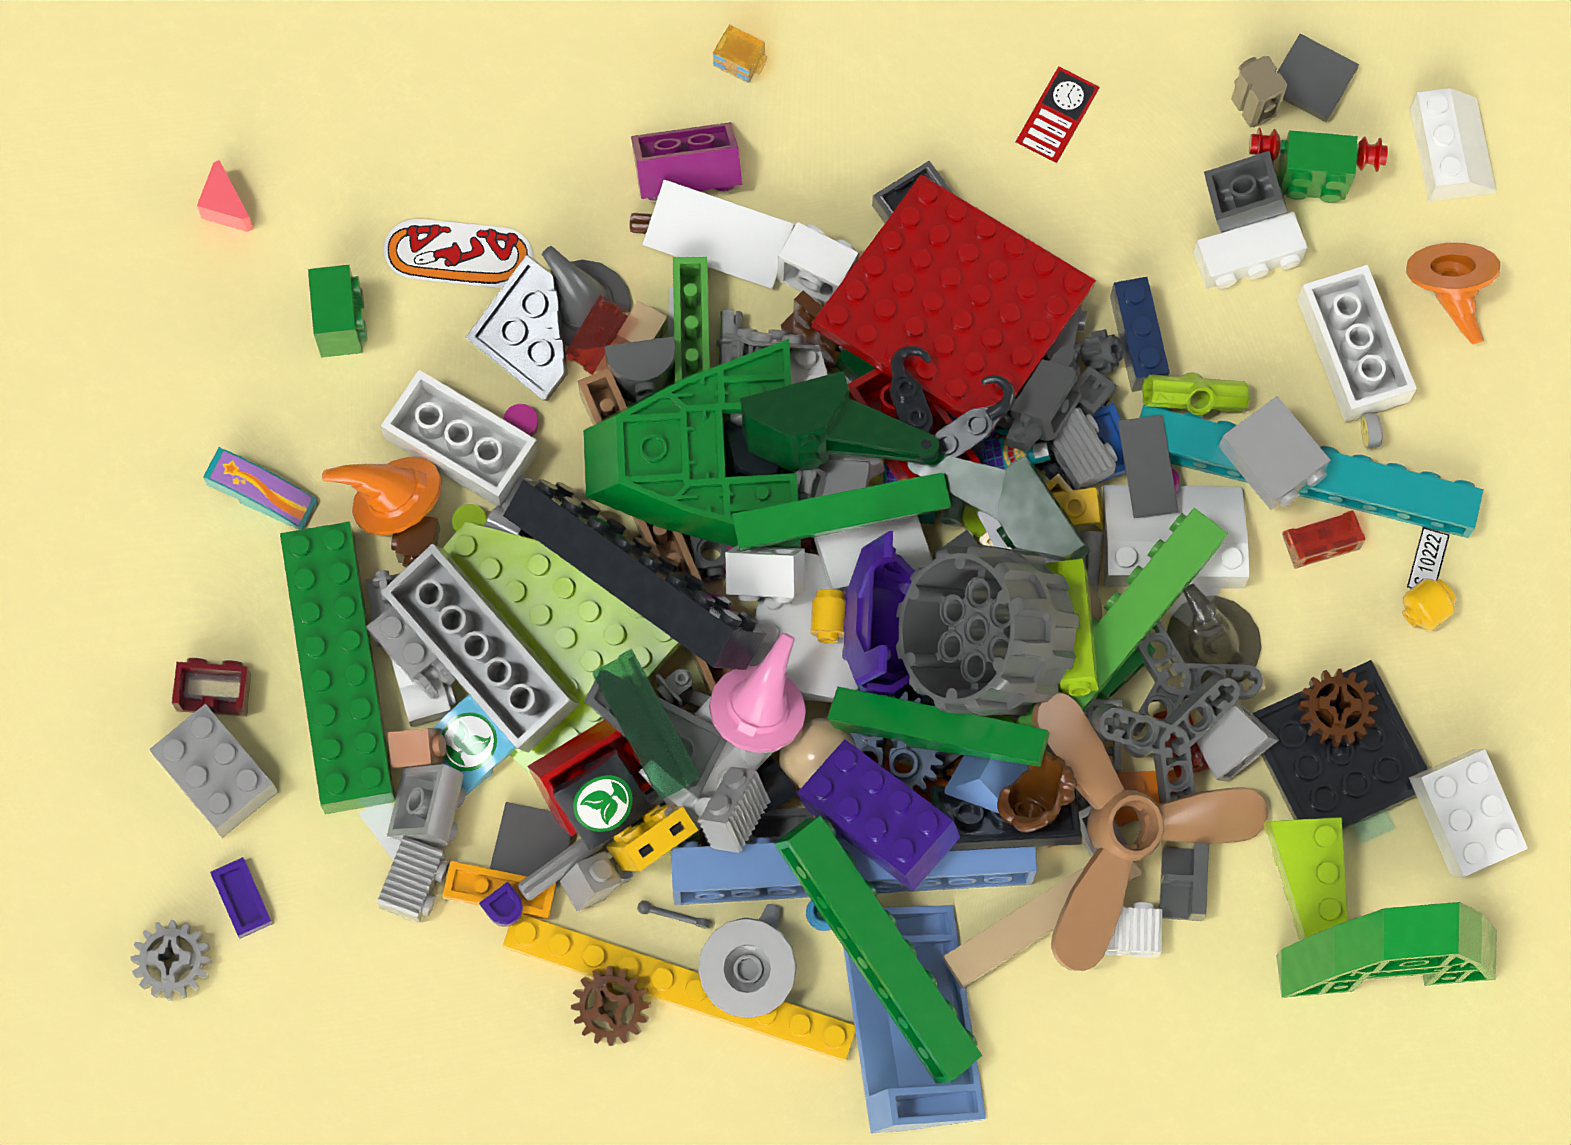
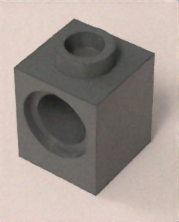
M689 535L693 561L700 577L704 578L705 581L723 579L726 574L725 552L729 551L728 545ZM706 549H715L720 553V556L716 560L709 561L704 559L701 554Z

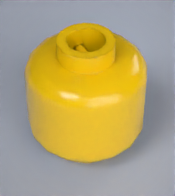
M1425 578L1403 596L1405 610L1402 611V614L1412 627L1420 626L1425 630H1434L1454 613L1456 597L1451 588L1441 579L1435 581Z

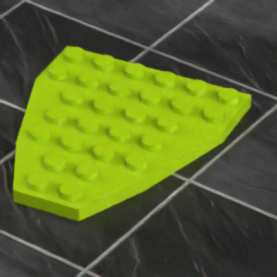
M465 522L442 548L580 703L571 714L529 753L515 748V751L510 754L529 773L528 765L604 720L584 702L601 668L642 689L681 645L537 540Z

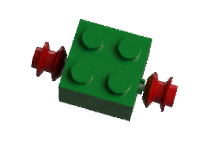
M1258 128L1257 134L1250 135L1249 154L1257 155L1270 151L1274 162L1279 156L1280 151L1278 179L1283 195H1286L1288 198L1301 200L1306 197L1320 198L1324 202L1334 203L1346 199L1356 175V164L1360 171H1363L1366 164L1373 165L1375 172L1379 171L1380 165H1386L1388 146L1382 145L1381 138H1378L1375 144H1368L1367 138L1363 137L1357 144L1358 136L1289 130L1286 140H1281L1276 129H1273L1270 135H1263L1261 128Z

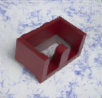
M188 658L187 662H176L171 703L177 712L195 713L206 704L214 714L247 717L251 673L248 667L243 666L242 662L233 660L222 661V665L208 664V661L202 658Z

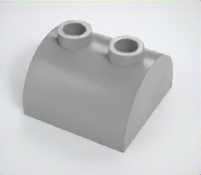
M444 764L403 768L387 836L400 841L405 836L432 847H446L449 842L453 841L458 830L457 824L453 820L456 808L463 804L466 797V791L462 788L464 774Z

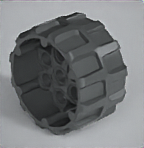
M972 545L970 547L948 546L936 552L935 560L931 561L926 567H918L910 577L912 583L908 588L904 601L898 604L896 617H899V641L896 644L898 659H903L910 675L909 684L918 694L928 695L933 698L935 707L947 713L1021 716L1029 711L1032 704L1048 702L1058 693V684L1067 669L1073 668L1077 657L1074 653L1076 628H1080L1079 614L1073 610L1071 599L1067 592L1070 587L1064 576L1054 574L1045 566L1046 560L1035 552L985 545Z

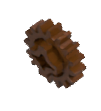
M1338 668L1334 677H1331L1330 673L1325 670L1321 674V682L1317 678L1312 677L1309 681L1311 689L1304 688L1301 696L1306 700L1299 703L1298 710L1306 711V714L1302 716L1300 722L1301 724H1311V728L1307 733L1309 736L1316 732L1321 734L1319 739L1321 744L1327 738L1332 739L1333 747H1338L1341 739H1344L1347 745L1350 746L1355 741L1354 734L1360 739L1364 738L1367 734L1364 727L1371 728L1375 722L1374 719L1368 716L1375 714L1378 709L1377 706L1369 704L1375 697V693H1365L1364 688L1368 682L1364 680L1359 684L1354 681L1356 678L1355 672H1352L1346 678L1343 677L1342 669ZM1330 687L1327 697L1320 696L1319 699L1316 698L1319 692ZM1347 690L1352 692L1356 698H1354ZM1336 698L1339 708L1344 709L1339 718L1336 708L1331 707ZM1318 717H1321L1328 724V726L1322 723ZM1359 717L1355 725L1345 729L1348 719Z
M608 966L606 975H603L600 969L597 968L592 971L594 980L592 981L586 976L583 977L580 981L585 989H575L573 992L576 997L580 998V1002L571 1005L572 1010L580 1011V1016L573 1021L575 1024L584 1022L586 1027L582 1035L586 1036L591 1032L595 1033L594 1043L596 1044L603 1037L607 1038L609 1046L615 1045L617 1037L623 1043H627L630 1040L628 1032L630 1031L638 1035L641 1029L637 1023H646L649 1020V1017L642 1013V1010L651 1007V1002L642 1000V996L648 992V988L638 989L636 985L640 977L636 976L631 980L628 979L627 968H623L619 974H615L614 966ZM609 982L619 983L626 987L628 991L621 992L613 988L612 983ZM595 988L596 1001L594 1006L588 1008L590 993ZM607 997L610 1001L617 1000L619 1003V1007L615 1009V1015L612 1010L605 1011L603 1007L608 1002ZM634 1003V1014L627 1024L625 1013L628 1006ZM599 1019L607 1022L613 1030L602 1028L594 1021Z

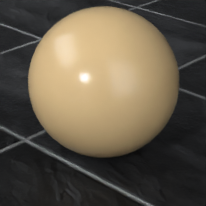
M815 718L804 721L802 730L792 743L780 749L779 755L780 768L794 785L797 792L844 739L856 747L849 732H843L834 728L828 719Z

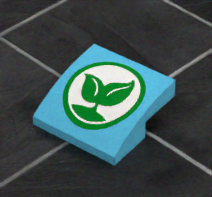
M470 694L433 727L440 728L441 735L444 736L446 741V753L443 756V764L464 774L462 788L465 789L466 796L493 774V769L513 753L516 748Z

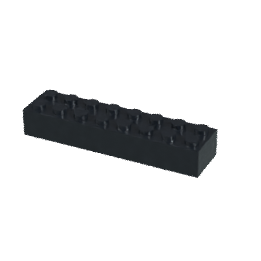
M523 479L503 515L505 518L710 666L738 670L747 669L767 633L757 627L759 622L754 617L742 611L739 613L730 608L732 604L730 600L718 593L713 592L711 594L703 589L705 583L691 574H686V576L677 570L679 565L675 561L664 555L658 557L651 552V544L639 537H630L625 533L627 528L623 524L612 518L606 520L599 515L601 511L599 507L587 500H578L573 496L575 491L566 484L556 482L553 485L544 479H539L538 482Z

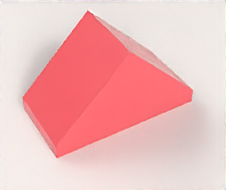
M220 160L214 162L197 204L201 218L246 232L252 230L253 226L249 215Z

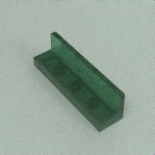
M630 649L620 654L616 660L595 670L593 677L658 798L663 800L697 782L701 776L633 650Z

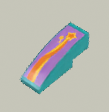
M218 447L203 476L207 486L238 499L240 504L298 530L304 529L318 502L315 497L283 478L221 447Z

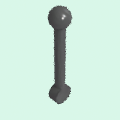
M644 900L637 906L641 914L653 913L694 924L704 929H709L711 921L707 919L695 918L654 907Z

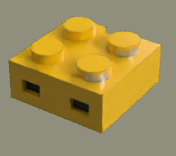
M658 804L642 816L643 821L641 824L633 828L630 825L613 837L615 841L606 847L622 871L640 872L697 832L698 829L683 806H669L667 804L660 807Z

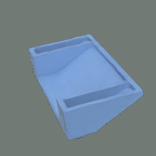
M953 905L883 907L895 918L897 922L896 928L902 937L908 940L916 949V958L922 967L935 977L937 989L943 998L950 1001L956 1008V1017L962 1026L973 1034L966 988L962 989L942 959L944 955L959 947ZM844 949L870 1132H900L985 1120L986 1116L977 1061L952 1082L935 1083Z

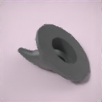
M553 246L547 247L543 251L542 256L551 268V273L556 277L564 344L579 349L602 347L617 338V333L630 314L631 308L627 286L619 275L599 262L584 259L570 262Z

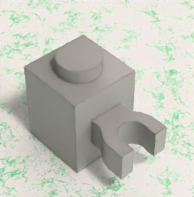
M604 851L577 862L563 876L560 883L576 911H580L605 900L619 885L629 882L634 875L631 871L626 873L618 872L615 868L618 864L613 857L609 859Z

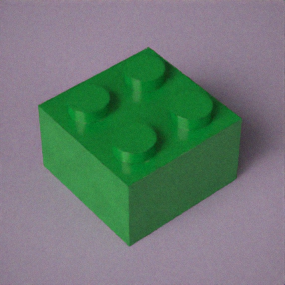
M350 265L308 269L313 334L321 358L362 353L361 341H367L366 322L363 320L364 296L363 290L360 288L359 276L352 275Z

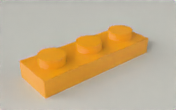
M450 861L442 896L445 899L479 905L482 900L506 882H509L522 901L523 915L549 920L557 885L555 882L532 900H527L518 888L519 883L527 876Z

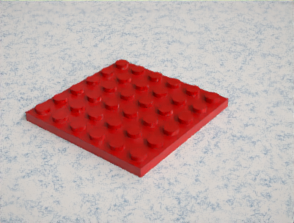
M921 174L815 317L811 328L892 377L890 362L897 350L905 346L923 348L931 357V362L926 363L921 357L916 355L909 356L904 360L906 371L920 383L926 399L959 418L971 409L991 406L1002 399L1003 390L996 383L981 384V380L989 375L1005 377L1014 388L1015 398L1019 395L1041 360L1044 359L1093 289L1096 280Z

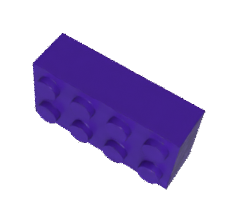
M845 739L797 792L808 812L815 817L821 815L823 819L833 826L838 835L911 891H914L960 839L959 832L951 818Z

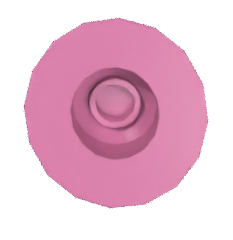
M787 633L780 634L763 662L759 665L748 666L746 670L734 669L723 675L712 690L709 703L712 723L720 735L737 748L756 753L777 751L792 743L802 730L806 713L803 696L793 681L786 677V668L795 640L793 636Z

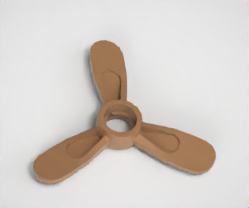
M1059 692L1048 702H1037L1034 706L1032 713L1033 727L1046 729L1050 733L1046 750L1054 755V757L1059 756L1065 760L1066 766L1072 768L1077 781L1075 788L1092 806L1087 819V832L1092 845L1097 850L1071 888L1057 920L1051 940L1053 956L1062 967L1071 971H1085L1095 967L1104 957L1121 914L1132 861H1139L1151 855L1159 846L1161 840L1212 844L1251 839L1257 836L1264 828L1263 822L1267 820V806L1264 798L1257 791L1243 787L1196 792L1157 804L1150 796L1139 791L1124 790L1103 743L1074 699L1069 695ZM1124 806L1132 807L1140 820V831L1137 840L1131 845L1120 844L1113 831L1115 814L1120 807Z

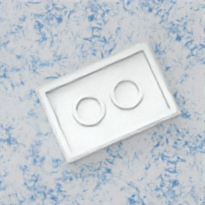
M918 516L815 537L814 541L830 589L846 590L862 547L888 531H893V547L896 548V554L901 555L914 570L918 567H926L932 561Z

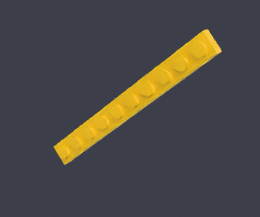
M523 914L515 924L509 926L502 945L505 949L592 978V971L597 968L600 969L603 975H606L608 966H614L615 974H619L623 968H627L628 979L631 980L636 976L640 977L636 985L638 989L648 988L645 996L846 1062L856 1032L855 1025L787 1002H783L768 1014L753 1018L729 1015L715 1006L702 988L700 976L697 972ZM609 982V983H612L613 985H616V986H619V987H622V988L627 989L626 987H624L623 985H621V984H619V983Z

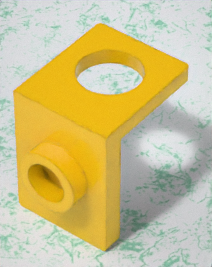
M1096 487L1052 493L1074 526L1096 523L1099 529H1104L1102 499Z

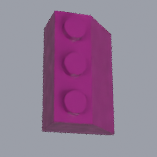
M731 122L631 136L641 199L648 198L649 200L657 201L664 180L699 192L710 189L728 191L735 186L742 185L738 145Z

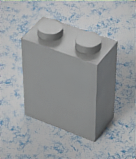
M1278 396L1224 434L1218 446L1270 510H1273L1280 504L1283 508L1288 506L1299 497L1298 491L1308 484L1310 487H1313L1322 481L1327 475L1325 470L1330 462L1329 457Z

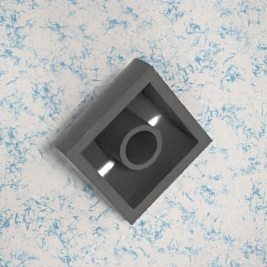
M1270 151L1204 172L1215 218L1221 233L1288 212Z
M674 336L604 346L607 369L609 368L613 374L623 399L634 403L674 383Z

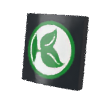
M617 749L586 764L584 773L553 788L554 797L589 850L619 834L652 809L651 802Z

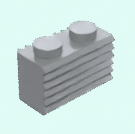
M1076 408L1072 412L1057 438L1048 441L1050 451L1075 490L1089 488L1114 474L1116 467L1114 462L1117 461V456L1109 443L1102 444L1096 433L1099 432V428L1094 418L1090 414L1085 416L1080 408Z
M730 767L724 774L723 780L713 797L708 801L707 807L698 822L701 824L700 827L704 829L702 832L706 834L705 837L708 838L707 842L710 843L711 848L737 853L743 851L742 847L746 845L745 841L749 840L748 836L752 835L751 831L758 824L757 820L761 819L760 815L764 814L763 810L768 808L766 804L771 803L756 770Z
M404 836L377 900L379 908L420 923L423 915L429 916L436 900V896L432 895L436 881L442 883L449 868V862L445 861V852Z

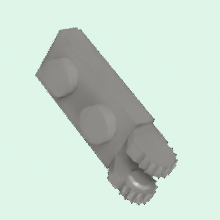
M393 606L366 626L368 632L412 682L415 681L430 699L436 697L438 692L435 686L423 675L428 669L432 667L438 673L440 679L448 685L455 681L451 672Z

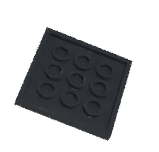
M1372 660L1343 672V677L1346 678L1352 672H1355L1356 678L1354 681L1358 684L1366 680L1368 683L1364 688L1365 693H1375V697L1369 704L1378 707L1375 714L1368 715L1375 720L1371 728L1364 727L1367 734L1362 739L1354 734L1355 741L1350 746L1347 745L1344 739H1341L1339 746L1333 747L1332 739L1327 738L1321 744L1319 743L1321 734L1318 732L1311 736L1307 734L1311 724H1301L1300 719L1306 714V711L1298 710L1299 703L1306 700L1301 696L1302 691L1252 713L1279 739L1261 756L1294 820L1342 818V830L1416 797L1409 777L1421 773L1428 768ZM1330 687L1319 692L1316 698L1319 699L1320 696L1327 697ZM1347 690L1354 698H1356L1352 692ZM1336 698L1331 707L1336 708L1339 718L1344 709L1339 708ZM1318 717L1322 723L1328 726V724L1321 717ZM1359 717L1348 719L1345 729L1355 725Z

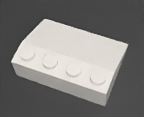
M1103 485L1104 587H1128L1129 584L1125 582L1138 565L1142 568L1147 565L1151 560L1147 555L1159 539L1166 542L1173 532L1169 528L1181 513L1187 516L1195 507L1228 534L1222 546L1187 588L1244 589L1249 579V549L1242 487L1179 486L1176 493L1179 512L1134 518L1128 485Z
M805 552V591L795 597L792 602L787 603L773 602L772 597L760 596V599H758L755 619L759 622L757 627L767 633L749 666L759 665L763 662L780 634L787 633L793 636L795 640L786 668V677L791 679L803 696V700L833 702L837 686L858 690L859 688L855 683L847 660L842 658L844 637L839 638L838 643L825 644L818 642L817 637L810 634L812 599L816 598L817 590L830 589L820 556Z

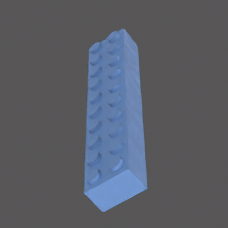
M836 833L835 837L842 848L850 852L857 864L856 869L863 879L872 884L877 894L1032 885L1037 872L1035 847L948 851L914 891H911ZM771 838L751 839L750 844L743 846V851L739 853L716 850L710 846L700 847L698 842H683L678 844V848L671 849L674 905L810 897L774 843H772Z

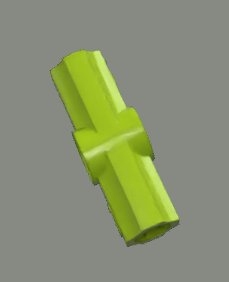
M1195 372L1186 373L1181 377L1149 375L1148 378L1144 379L1142 385V401L1146 406L1188 409L1195 415H1204L1210 411L1242 413L1244 409H1247L1250 397L1248 393L1249 386L1245 381L1207 379Z

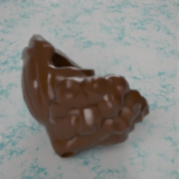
M1048 751L1044 752L1040 767L1027 765L1028 770L1023 772L1011 785L1002 788L997 801L999 815L1005 822L1013 825L1020 832H1032L1050 824L1056 819L1061 806L1074 801V789L1077 786V781L1072 768L1066 766L1065 760L1059 756L1054 757Z

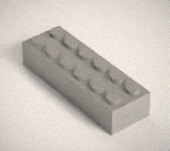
M431 544L381 591L384 597L517 749L529 753L580 705L444 549Z

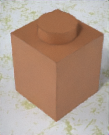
M440 728L387 732L391 768L443 764V756L446 753V741L444 736L441 735Z

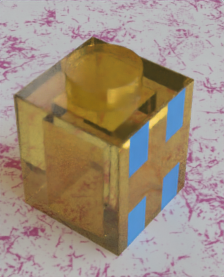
M729 24L713 51V66L749 83L755 73L759 75L767 62L765 42Z

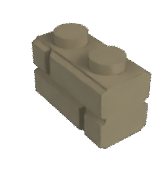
M1263 56L1259 59L1252 57L1243 62L1238 68L1240 70L1239 76L1234 81L1235 89L1231 100L1238 111H1243L1242 117L1250 128H1255L1277 116L1288 86L1280 72L1276 73L1277 68L1269 56Z

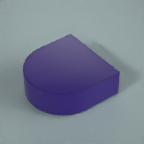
M506 882L479 903L489 919L498 926H511L522 916V901L509 882Z

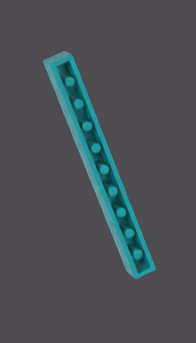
M1143 405L1139 418L1163 416L1171 464L1248 483L1218 447L1222 436L1237 426L1236 424L1229 421H1218L1215 423L1204 420L1201 415H1195L1191 412L1179 414L1171 412L1169 408ZM1320 446L1330 459L1325 470L1327 475L1315 486L1310 487L1307 484L1298 491L1301 497L1469 538L1476 527L1484 489L1476 488L1469 481L1456 480L1452 482L1441 479L1440 475L1433 472L1424 471L1416 473L1408 471L1401 464L1388 463L1384 465L1373 462L1372 458L1365 455L1348 456L1340 454L1333 447Z

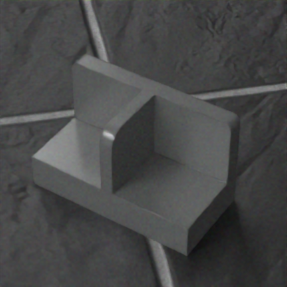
M1194 843L1191 849L1163 848L1159 909H1162V919L1202 921L1206 916L1209 844Z

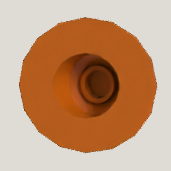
M1442 243L1430 245L1416 251L1407 260L1406 274L1409 279L1421 288L1434 292L1437 300L1471 344L1484 341L1475 315V295L1478 294L1479 289L1492 284L1499 276L1500 261L1497 256L1481 246L1468 243Z
M405 457L393 460L387 464L343 465L323 470L322 479L325 482L347 484L357 490L353 500L352 514L357 525L373 535L386 536L399 533L420 522L433 509L441 494L442 478L437 467L428 460L419 457Z

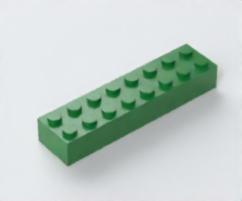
M350 521L280 533L320 805L325 814L394 803V787L370 633L366 627L368 620L355 536Z

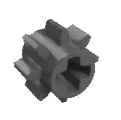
M1103 329L1091 332V337L1084 339L1085 342L1081 345L1080 355L1086 367L1090 366L1093 369L1096 368L1097 372L1108 373L1113 372V367L1119 366V361L1123 358V346L1118 337L1114 334L1108 335L1107 330Z

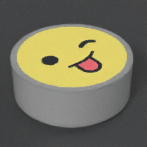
M1376 413L1363 414L1361 416V434L1366 449L1378 448L1382 444V427L1380 418Z

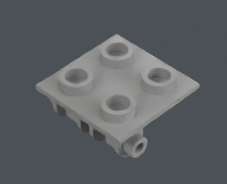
M737 328V333H724L725 337L732 339V345H729L726 350L727 358L732 360L789 339L790 350H793L791 348L815 349V345L803 342V336L789 334L788 331L769 329L768 333H761L757 329Z

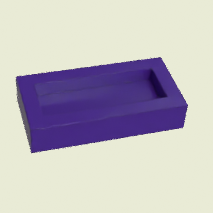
M243 857L210 872L239 939L273 924Z

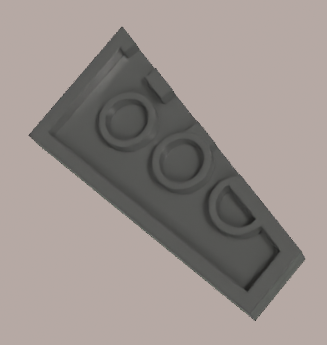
M601 668L584 702L698 799L727 740L720 735L713 724Z

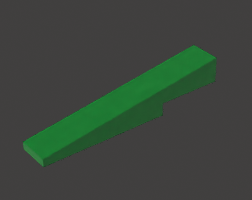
M944 472L732 513L738 546L742 552L951 508Z
M837 686L827 718L834 728L843 732L902 740L907 747L1038 767L1041 766L1050 735L1046 729L974 714L947 713L940 711L935 706Z

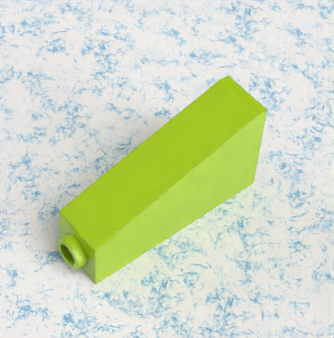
M1083 558L1046 563L1045 566L1054 574L1064 576L1070 587L1067 592L1071 599L1073 610L1079 614L1080 628H1076L1074 653L1077 657L1073 668L1067 669L1059 683V687L1063 694L1084 696L1089 694L1090 691L1099 690L1087 570Z

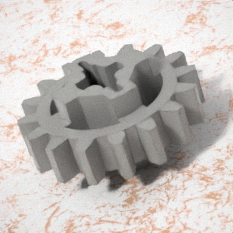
M170 920L168 929H164L159 922L155 923L156 932L154 934L147 930L143 931V935L147 939L145 943H134L140 954L131 956L130 960L134 964L139 965L132 973L136 978L144 977L139 984L144 990L153 986L151 995L155 998H158L162 991L168 1001H172L174 992H178L183 999L187 998L186 989L188 987L196 991L200 989L196 982L198 977L202 979L208 978V974L202 968L212 964V960L209 957L203 956L204 953L210 950V947L207 943L198 944L203 936L199 931L190 935L191 926L188 923H185L181 929H178L177 923L174 920ZM180 939L191 944L194 953L183 951ZM163 940V943L155 951H151L158 942ZM171 953H174L179 961L172 962V967L169 969L164 960L170 959ZM148 968L160 970L162 982L154 979ZM187 970H191V972L184 979L179 981V978Z

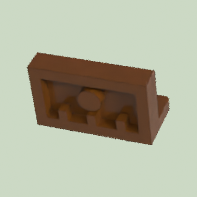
M803 290L794 299L793 313L781 324V330L788 331L789 334L803 336V342L819 345L825 367L831 371L837 366V356L845 348L811 328L813 320L823 306Z

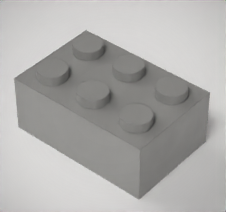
M206 704L149 749L158 763L221 838L226 836L278 793L270 779Z

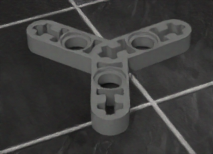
M1160 621L1153 628L1156 633L1147 636L1136 649L1155 682L1138 712L1150 716L1148 713L1149 704L1158 701L1167 708V716L1162 720H1165L1179 707L1183 699H1187L1202 685L1200 680L1204 673L1210 672L1223 675L1230 673V678L1235 681L1240 680L1243 674H1247L1248 680L1254 681V684L1249 687L1248 691L1244 690L1243 684H1238L1240 687L1238 700L1251 699L1259 692L1263 684L1262 674L1251 665L1185 663ZM1154 641L1162 643L1166 649V656L1162 659L1151 658L1147 652V645ZM1170 659L1174 662L1169 667L1174 677L1180 675L1183 678L1179 684L1180 689L1175 685L1168 686L1167 681L1170 675L1166 668L1161 672L1157 669L1168 663ZM1223 685L1218 688L1220 692L1219 697L1221 698L1225 695L1223 690L1225 686ZM1146 722L1138 723L1133 729L1134 736H1138L1142 732ZM1123 744L1126 752L1136 758H1144L1151 753Z
M1215 674L1208 678L1165 720L1106 703L1096 708L1092 714V727L1097 733L1110 740L1153 753L1159 802L1163 803L1196 793L1190 747L1236 704L1240 696V687L1234 679L1223 674ZM1221 685L1225 686L1223 689L1225 695L1222 698L1219 697L1220 692L1218 690ZM1206 698L1210 700L1209 703L1214 706L1213 708L1204 702ZM1196 707H1201L1203 710L1201 721L1191 725L1189 722L1190 712ZM1106 717H1113L1123 722L1122 729L1111 724L1105 725ZM1146 722L1148 728L1146 735L1142 739L1135 740L1133 729L1138 723ZM1170 734H1173L1176 736V739L1171 741L1170 748L1169 746L1165 745V741H1168L1170 739ZM1175 765H1180L1182 769L1180 778L1174 783H1169L1167 778L1169 770Z

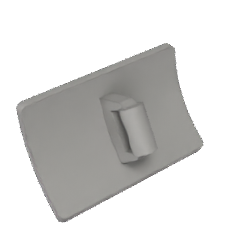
M829 459L827 463L820 464V466L813 470L792 472L782 468L780 474L797 473L798 500H804L868 487L871 463L868 461Z

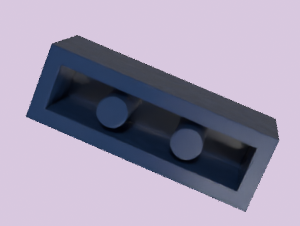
M1148 276L1114 282L1110 300L1119 339L1123 346V357L1131 392L1141 391L1144 379L1148 378L1149 375L1169 376L1170 374Z

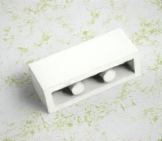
M1289 212L1197 240L1193 255L1206 289L1216 286L1218 289H1224L1234 285L1237 280L1242 278L1258 279L1268 274L1269 270L1279 267L1287 270L1299 265L1304 258L1307 245L1294 212Z

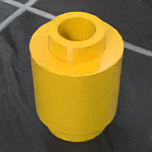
M835 589L817 590L816 598L812 599L810 634L817 637V641L820 643L834 644L838 643L839 638L844 637L846 600L844 599L845 593L843 591Z

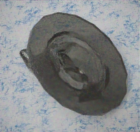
M1195 584L1188 585L1183 590L1188 602L1182 604L1173 614L1166 631L1183 661L1193 664H1242L1256 667L1262 647L1259 629L1249 612L1235 601L1216 595L1205 596ZM1210 672L1204 673L1201 676V684L1215 674ZM1243 674L1240 680H1237L1236 682L1240 683L1247 678V674Z

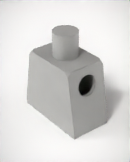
M1205 699L1204 702L1213 708L1214 706L1209 703L1210 700ZM1237 701L1196 742L1215 779L1228 782L1279 741V739L1245 706ZM1196 707V709L1198 710V712H1199V713L1201 714V716L1203 717V710H1202V708H1201V707Z

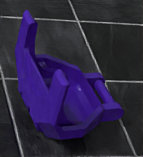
M888 531L862 547L845 595L846 611L842 658L847 660L855 683L860 691L883 696L896 692L908 684L910 679L903 659H898L896 644L899 641V617H896L898 604L904 601L908 588L912 583L910 577L915 570L901 555L896 554V548L893 547V531Z

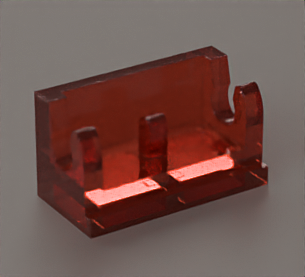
M600 294L566 350V358L571 362L580 364L586 372L593 375L605 355L604 346L612 344L630 312Z
M1353 510L1340 516L1300 528H1291L1282 533L1294 569L1360 550L1366 540Z

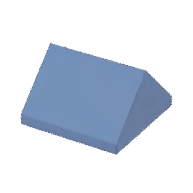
M964 755L945 788V794L999 813L997 801L1002 788L1011 785L1023 772L1028 770V767L1025 764Z

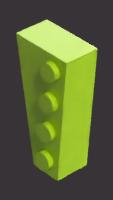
M1342 818L1263 822L1273 850L1272 854L1284 885L1285 896L1294 917L1293 921L1299 940L1348 921Z

